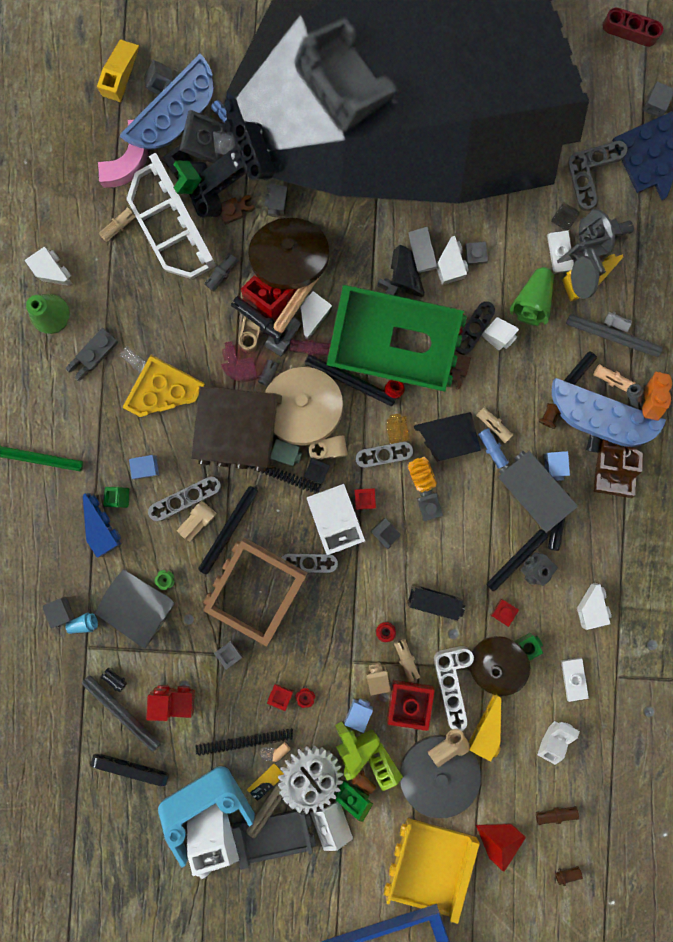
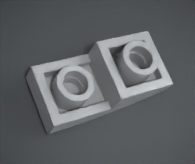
M428 227L408 232L418 274L438 268Z

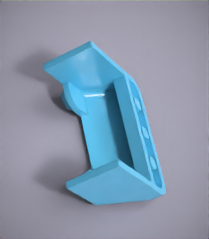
M224 766L214 768L162 800L158 807L164 838L181 867H184L188 861L187 848L183 843L186 832L182 823L215 803L224 813H232L239 809L249 827L253 825L256 814L231 772Z

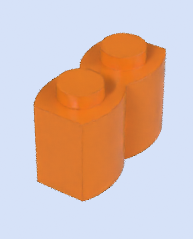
M655 372L645 386L644 398L646 401L642 407L644 418L659 421L671 404L669 391L672 387V378L669 374Z

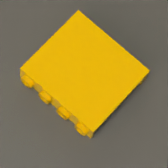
M407 818L406 823L401 825L399 834L402 836L400 844L397 843L395 847V864L391 863L390 882L386 883L383 895L386 896V902L390 905L392 900L420 909L437 904L440 914L449 916L450 922L458 924L478 852L479 841L475 836Z

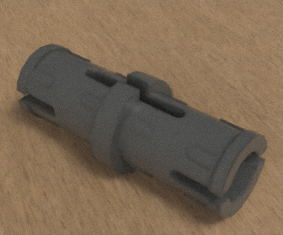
M228 253L222 263L214 268L215 271L204 284L215 292L220 283L229 277V272L239 260Z

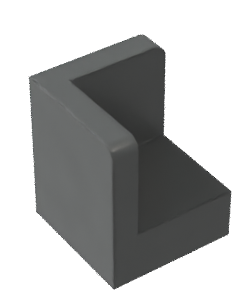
M153 60L144 75L146 88L159 95L173 81L171 69Z
M657 81L650 90L642 111L657 118L661 117L666 112L672 99L673 88Z
M386 518L382 519L370 531L387 549L401 536Z
M66 597L42 606L51 629L75 619Z

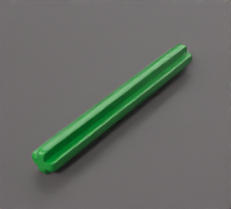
M0 446V457L74 471H82L83 461Z

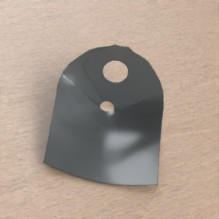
M123 569L107 589L95 615L146 649L164 624L175 603L168 596Z

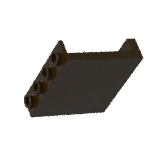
M199 387L191 459H196L198 464L210 465L211 461L217 462V466L229 467V463L236 464L235 468L248 469V465L255 466L254 470L267 472V468H274V465H270L276 408L277 403L281 404L282 395Z

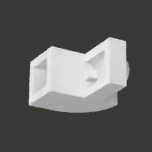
M554 721L544 735L537 755L553 764L559 763L565 757L568 744L578 738L580 731L574 729L568 723H557Z

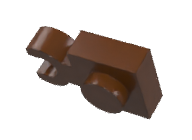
M250 195L244 196L240 202H237L236 197L221 203V215L225 225L244 218L243 211L252 212L255 210L254 205H245L247 201L251 200Z
M454 353L458 357L455 368L451 367L450 373L453 375L452 381L457 382L456 389L459 390L462 385L460 376H467L471 357Z

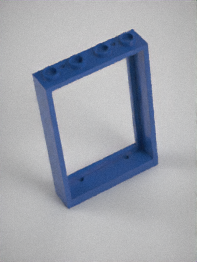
M434 904L321 942H365L426 921H430L436 942L450 941L438 906Z

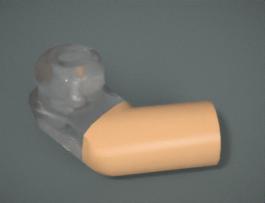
M284 742L277 749L263 747L260 750V756L263 760L277 762L291 749Z

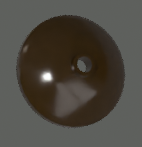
M493 636L482 640L473 649L474 660L470 665V671L475 682L483 690L493 695L508 696L517 693L525 686L530 676V661L525 650L518 643L506 637ZM494 669H498L500 673H495Z

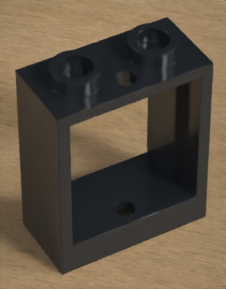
M412 584L407 602L410 608L458 621L459 616L463 617L465 605H463V600L459 597Z

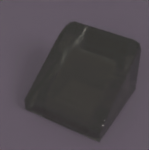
M563 202L551 222L569 231L580 212Z

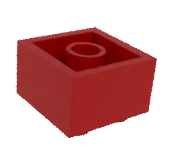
M393 680L387 714L388 725L429 731L435 692L433 686Z

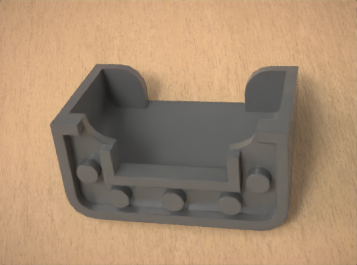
M346 18L303 37L294 61L297 73L341 132L352 128L391 99L397 90L393 82L385 76L376 80L354 50L356 32Z

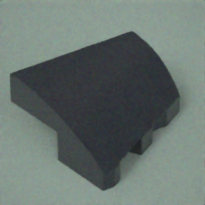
M399 245L393 250L391 285L406 289V293L423 297L425 292L417 271L413 252L409 248Z

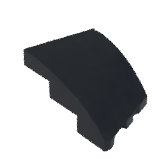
M471 412L414 425V429L420 431L424 437V444L431 450L437 462L481 451Z

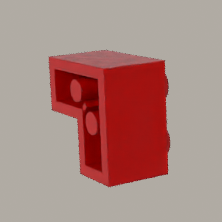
M255 275L241 288L243 300L265 317L273 318L274 322L297 290L274 288L262 282Z
M158 685L157 688H154L148 694L146 720L168 721L170 717L191 718L194 714L195 689H190L189 686H178V689L170 688L169 685Z

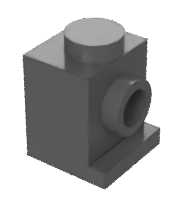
M268 183L267 190L269 194H266L265 198L268 215L271 217L284 216L288 198V187Z

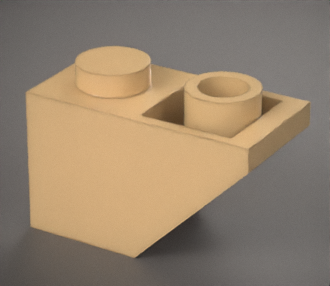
M380 662L369 664V668H365L370 695L391 692L385 664L381 665Z

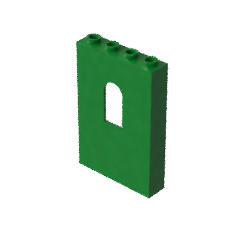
M345 284L342 287L327 365L445 392L446 387H451L453 375H449L450 369L456 366L458 356L454 355L456 347L460 348L462 335H459L460 327H465L467 315H463L464 310ZM394 327L427 334L431 339L430 349L424 353L391 347L390 343Z

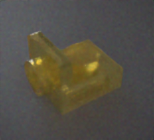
M401 413L389 415L390 419L385 421L389 443L395 444L410 441L406 416L401 417Z

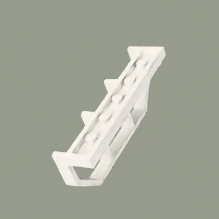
M154 153L149 156L152 163L134 173L127 201L163 269L166 272L194 279L216 267V264L181 198L174 190V185L158 155ZM153 172L154 176L158 174L162 180L158 182L164 193L168 192L171 198L139 214L133 200L140 178ZM171 206L173 211L178 210L180 216L177 219L182 228L187 227V230L156 246L143 221ZM188 237L191 245H196L199 249V252L196 254L202 264L206 262V265L190 273L167 266L160 252Z

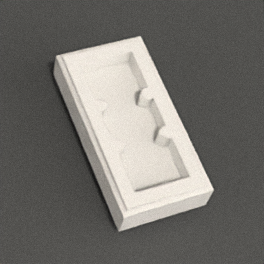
M568 230L549 233L547 237L553 273H564L572 270L573 260L557 263L559 258L571 250Z
M582 658L561 660L567 701L589 699Z

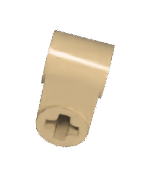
M245 316L242 322L239 344L244 352L253 353L258 348L262 333L260 327ZM248 338L254 340L253 345L250 347L243 345L244 341Z
M345 436L330 437L309 446L310 457L315 460L348 456ZM315 446L323 449L319 456L312 452V450H315Z

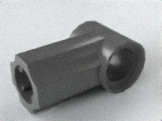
M293 317L286 327L288 332L279 344H276L274 339L269 336L264 346L282 357L289 348L290 341L301 326V323Z

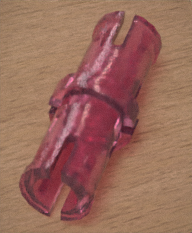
M291 339L290 352L328 356L331 343Z

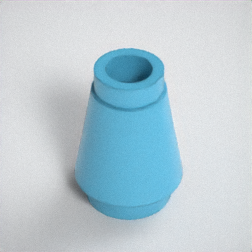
M87 612L70 622H66L65 627L68 634L93 632L98 627V621L94 613L90 614Z

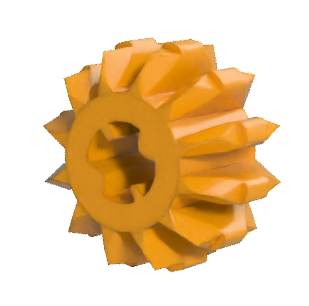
M416 458L409 462L408 469L419 492L429 491L436 487L435 475L427 458Z

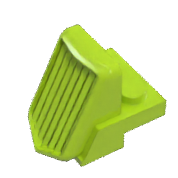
M341 721L335 727L343 743L336 746L345 765L344 776L349 781L358 775L379 747L380 739L373 730H369L356 737L350 727H345Z

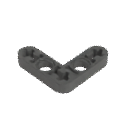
M611 142L574 153L570 157L568 163L578 205L583 211L592 210L597 202L590 170L623 160L627 153V146L624 142ZM615 147L623 150L620 156H617V153L610 154V159H607L606 149H608V153L613 152ZM595 152H600L603 154V160L595 162L592 159V155ZM576 158L579 161H583L580 166V173H578L577 165H573ZM586 177L588 185L580 187L577 184L578 178ZM591 189V191L587 192L588 199L593 201H591L590 206H587L586 203H582L585 199L584 192Z

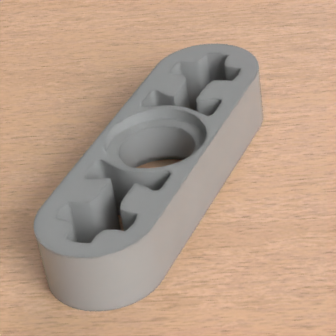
M400 442L363 449L357 453L355 460L357 465L362 468L403 461L412 456L413 448L407 442ZM402 445L406 449L409 448L406 457H403V454H396L397 459H393L391 447H395V451L400 450ZM382 449H386L390 453V457L386 461L381 460L378 456L379 451ZM371 451H376L375 458L377 463H373L374 459L368 460L367 464L359 461L362 453H365L366 456L373 455Z
M285 554L281 557L284 560L290 557L291 561H297V557H301L300 568L306 572L330 573L338 566L337 558L332 554ZM307 557L312 558L315 562L314 567L311 569L303 566V560ZM316 557H321L320 561H326L327 558H331V561L335 562V564L331 565V569H327L326 565H320L321 569H316L318 565Z

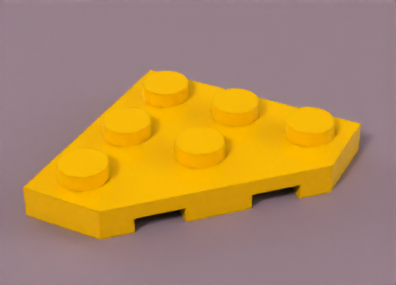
M150 355L122 408L142 417L157 411L161 412L175 408L182 404H190L196 401L199 395V387H204L205 383Z

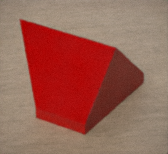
M512 824L476 825L489 859L505 872L526 839V836Z

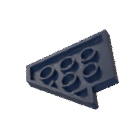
M673 111L618 135L612 140L613 142L622 141L627 146V153L622 163L636 193L655 186L661 200H665L673 183ZM615 147L620 156L621 151L623 150H619L618 147Z

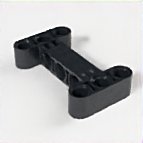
M236 121L232 126V136L236 146L211 166L207 167L204 162H190L202 179L194 192L189 194L199 217L220 216L222 204L218 194L247 173L251 180H270L274 176V165L261 130L256 122Z

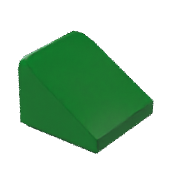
M105 487L103 507L128 508L129 488Z

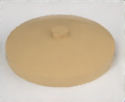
M297 367L284 371L272 380L265 391L266 393L282 395L281 404L277 403L274 435L286 443L301 446L318 443L331 435L340 423L343 413V400L340 389L329 375L318 369Z

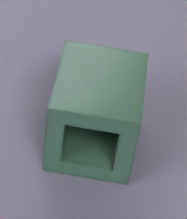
M276 439L271 459L294 467L295 463L299 464L302 452L299 451V446Z

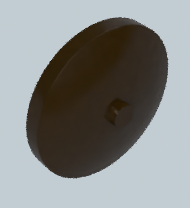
M281 218L265 224L255 233L249 244V262L254 274L265 284L279 289H297L311 284L323 274L329 262V245L324 233L313 223L300 218Z

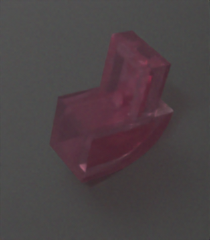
M232 341L224 343L225 349H222L224 360H228V363L221 364V367L227 376L237 382L257 380L258 375L253 357L238 360L234 343Z

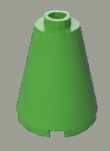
M542 267L536 269L511 304L510 313L512 315L513 313L517 314L519 321L534 326H539L540 322H544V325L548 323L554 285V274L549 268Z
M55 294L33 295L26 302L31 323L37 330L53 334L66 327L68 318H70L69 306L61 297Z

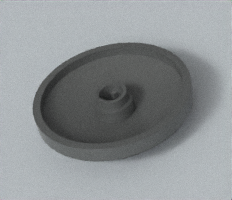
M433 735L416 742L405 754L400 767V773L403 776L400 783L405 798L418 812L433 818H449L462 813L475 800L481 784L480 767L475 755L470 750L464 755L454 756L440 767L436 766L428 751L444 741L446 735Z

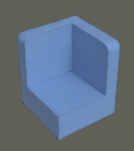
M155 455L129 459L132 479L159 476L157 457Z

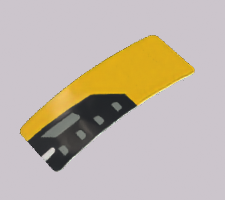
M272 764L247 791L258 801L280 780L278 776L284 775V773L275 764Z

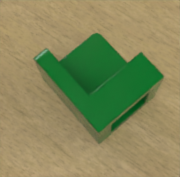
M175 161L174 166L179 172L177 175L179 180L173 187L177 194H192L201 182V177L190 161Z

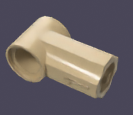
M200 501L196 505L188 519L177 530L189 542L217 515L204 501Z
M453 729L447 733L446 739L428 751V754L436 766L440 767L454 756L466 754L470 749V744L461 730Z

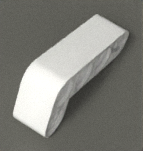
M465 646L441 650L434 656L435 669L448 724L452 730L459 729L461 731L467 726V718L456 669L468 667L474 660L472 652ZM461 652H467L468 659L465 661H459V654ZM441 657H448L449 661L446 665H439ZM447 676L453 677V682L450 685L443 684V680ZM451 696L458 698L457 703L454 705L447 703ZM453 712H457V715L460 719L459 724H455V715Z

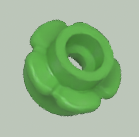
M165 570L158 572L155 577V584L159 589L167 590V588H171L174 585L173 573L170 571L166 572Z

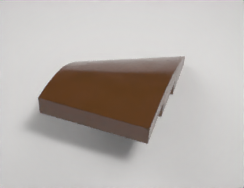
M601 439L593 492L626 498L635 497L636 477L642 473L643 453L636 448L617 445Z

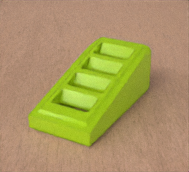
M380 743L368 761L382 791L396 786L403 776L382 743ZM379 752L380 756L375 757L374 754Z

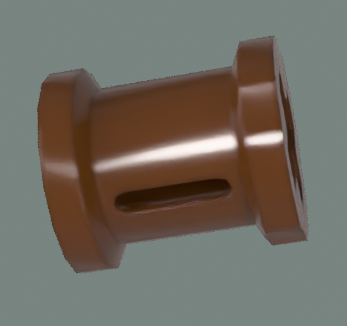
M548 403L547 409L543 417L539 419V422L555 429V423L561 412L556 405Z

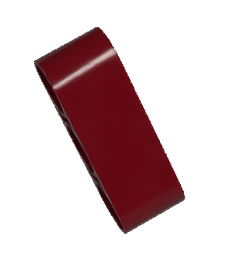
M617 7L612 8L608 12L602 24L603 30L606 33L647 47L653 46L657 42L664 29L661 22ZM610 19L616 20L617 23L612 22ZM648 31L652 32L655 36L650 35Z

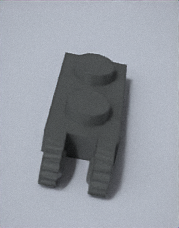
M101 328L75 356L76 358L68 364L66 370L72 372L80 363L85 365L75 376V379L80 381L117 345L118 341L104 328Z

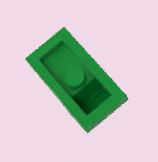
M343 780V783L339 786L341 791L335 793V800L358 821L363 822L373 803L368 800L369 796L364 791Z

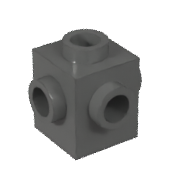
M534 552L525 561L520 571L525 575L524 579L531 585L544 586L551 580L558 567L545 554Z

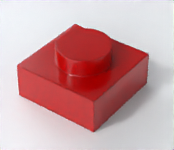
M375 488L355 490L356 510L376 508Z
M500 599L491 616L509 627L519 609Z
M274 684L267 704L286 711L293 691Z

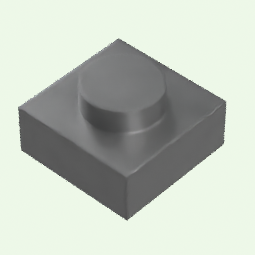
M486 242L466 243L467 265L488 262Z
M229 641L214 653L225 669H228L243 657L232 641Z

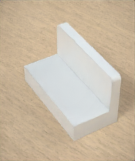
M334 802L329 807L324 808V810L319 808L316 810V813L310 812L324 851H338L353 839L342 806L338 802Z

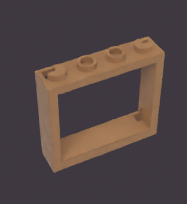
M244 537L241 542L237 541L234 545L232 559L228 558L224 563L222 569L225 571L222 577L218 575L213 584V587H215L213 593H208L203 602L206 606L203 611L261 644L268 646L308 573ZM244 549L295 577L292 586L265 634L213 606Z

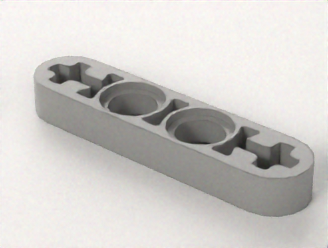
M207 477L152 504L148 509V515L154 521L164 520L217 494L221 489V482L216 477ZM208 481L216 482L215 490H206L205 493L207 495L204 496L203 490L199 485L202 484L204 488L209 485ZM191 489L199 491L197 500L189 498L188 493ZM175 497L181 500V506L178 509L172 508L170 504L171 500ZM167 506V508L171 511V513L169 514L167 510L161 512L160 518L158 515H153V512H155V507L161 509Z

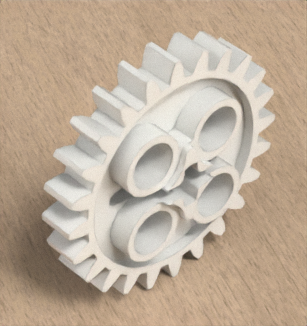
M306 746L304 753L298 749V756L291 754V762L285 760V763L288 765L287 768H280L284 775L278 776L282 781L278 784V787L281 789L279 793L284 797L283 800L286 804H289L291 809L295 808L299 813L303 809L308 814L311 808L316 813L318 806L321 810H324V803L330 806L329 799H336L334 792L341 791L337 787L338 784L343 783L338 778L343 775L339 770L341 765L337 762L338 759L329 750L326 752L323 747L318 749L316 746H313L311 751ZM316 762V765L310 769V766ZM301 767H304V769L311 776L313 781L321 789V792H317L315 787L310 783L308 778L301 771ZM300 776V779L297 782H294L296 777ZM325 777H327L326 781L323 782V783H321L322 780H323Z

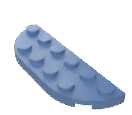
M199 54L120 134V137L129 144L144 149L162 148L174 142L184 132L188 111L193 110L201 114L208 106L214 88L213 75L205 58Z
M557 378L552 382V398L554 404L557 405L561 412L560 416L569 425L580 431L617 445L635 447L654 439L664 427L666 420L660 418L659 421L644 418L643 412L634 407Z

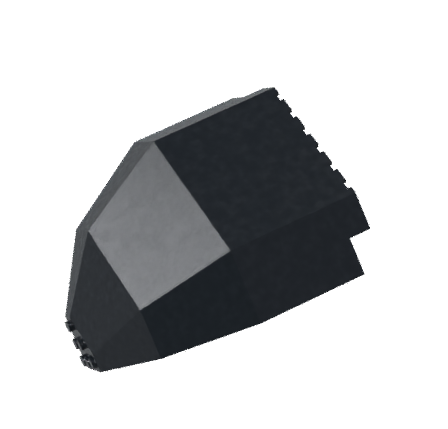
M272 0L226 92L225 149L228 153L236 146L232 136V126L236 121L256 122L261 130L275 171L272 177L274 179L337 196L460 204L555 184L562 145L581 142L589 98L587 93L582 91L580 85L582 79L577 65L572 63L570 57L572 51L567 38H564L561 28L563 26L557 10L554 11L552 7V0ZM346 18L356 32L354 50L376 80L385 76L393 82L397 90L391 99L352 128L341 132L297 73L294 61L303 37Z

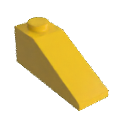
M497 694L492 696L469 740V750L490 762L493 757L496 758L501 749L499 746L501 739V697Z

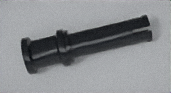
M240 296L235 297L231 303V307L260 327L261 333H266L274 339V343L279 344L286 336L288 329L285 328L282 333L274 330V319L265 317Z

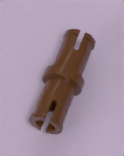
M576 806L563 809L554 807L553 810L536 812L538 825L549 823L561 824L563 821L579 820V812Z

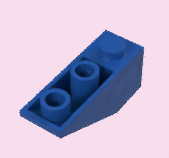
M90 493L83 494L86 541L95 556L99 558L121 545V536L116 529H112L109 522L111 521L105 512H101L98 507L100 503L95 495L91 496Z

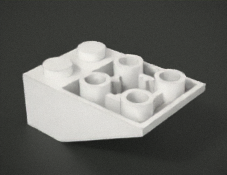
M344 484L306 497L326 555L365 542Z
M216 803L187 820V855L192 876L226 867L240 861L228 814L222 812Z

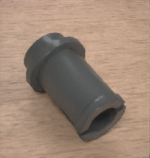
M268 359L261 375H258V382L264 386H268L272 382L275 371L279 366L278 363L274 362L270 369L273 361Z
M632 384L627 389L630 406L636 409L639 408L638 403L640 407L643 406V388L638 384Z

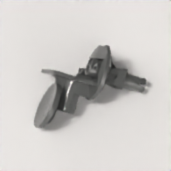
M592 209L585 218L580 220V243L557 260V263L577 259L571 271V283L575 294L579 298L586 299L595 294L599 285V276L606 272L601 260L610 255L615 240L624 234L633 232L634 225L629 226L632 224L631 221L618 223L616 218L610 220L607 214L597 209Z

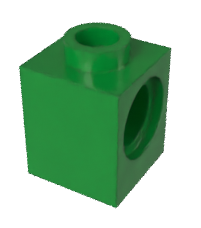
M528 633L515 640L522 648L526 643H532V650L526 652L529 661L543 654L541 649L543 644L538 636L534 637L533 634Z

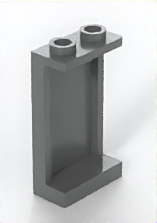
M522 451L514 458L516 460L511 466L507 464L499 470L500 475L498 478L547 533L578 506L530 451L527 453Z
M303 809L300 813L297 810L273 814L256 838H252L247 834L246 830L249 825L246 820L234 823L232 831L240 860V870L249 868L250 863L307 851L308 854H313V847L316 846L314 834H310L309 827L312 826L310 814H306Z

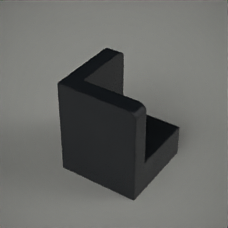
M181 145L163 156L166 165L176 179H179L177 177L179 172L174 166L175 161L193 162L188 153L180 151Z
M311 458L304 477L323 485L330 465Z

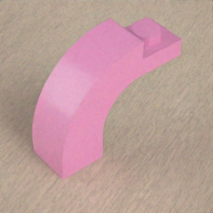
M129 144L127 151L119 159L98 162L99 182L103 188L118 187L132 181L134 173L144 168L149 149Z

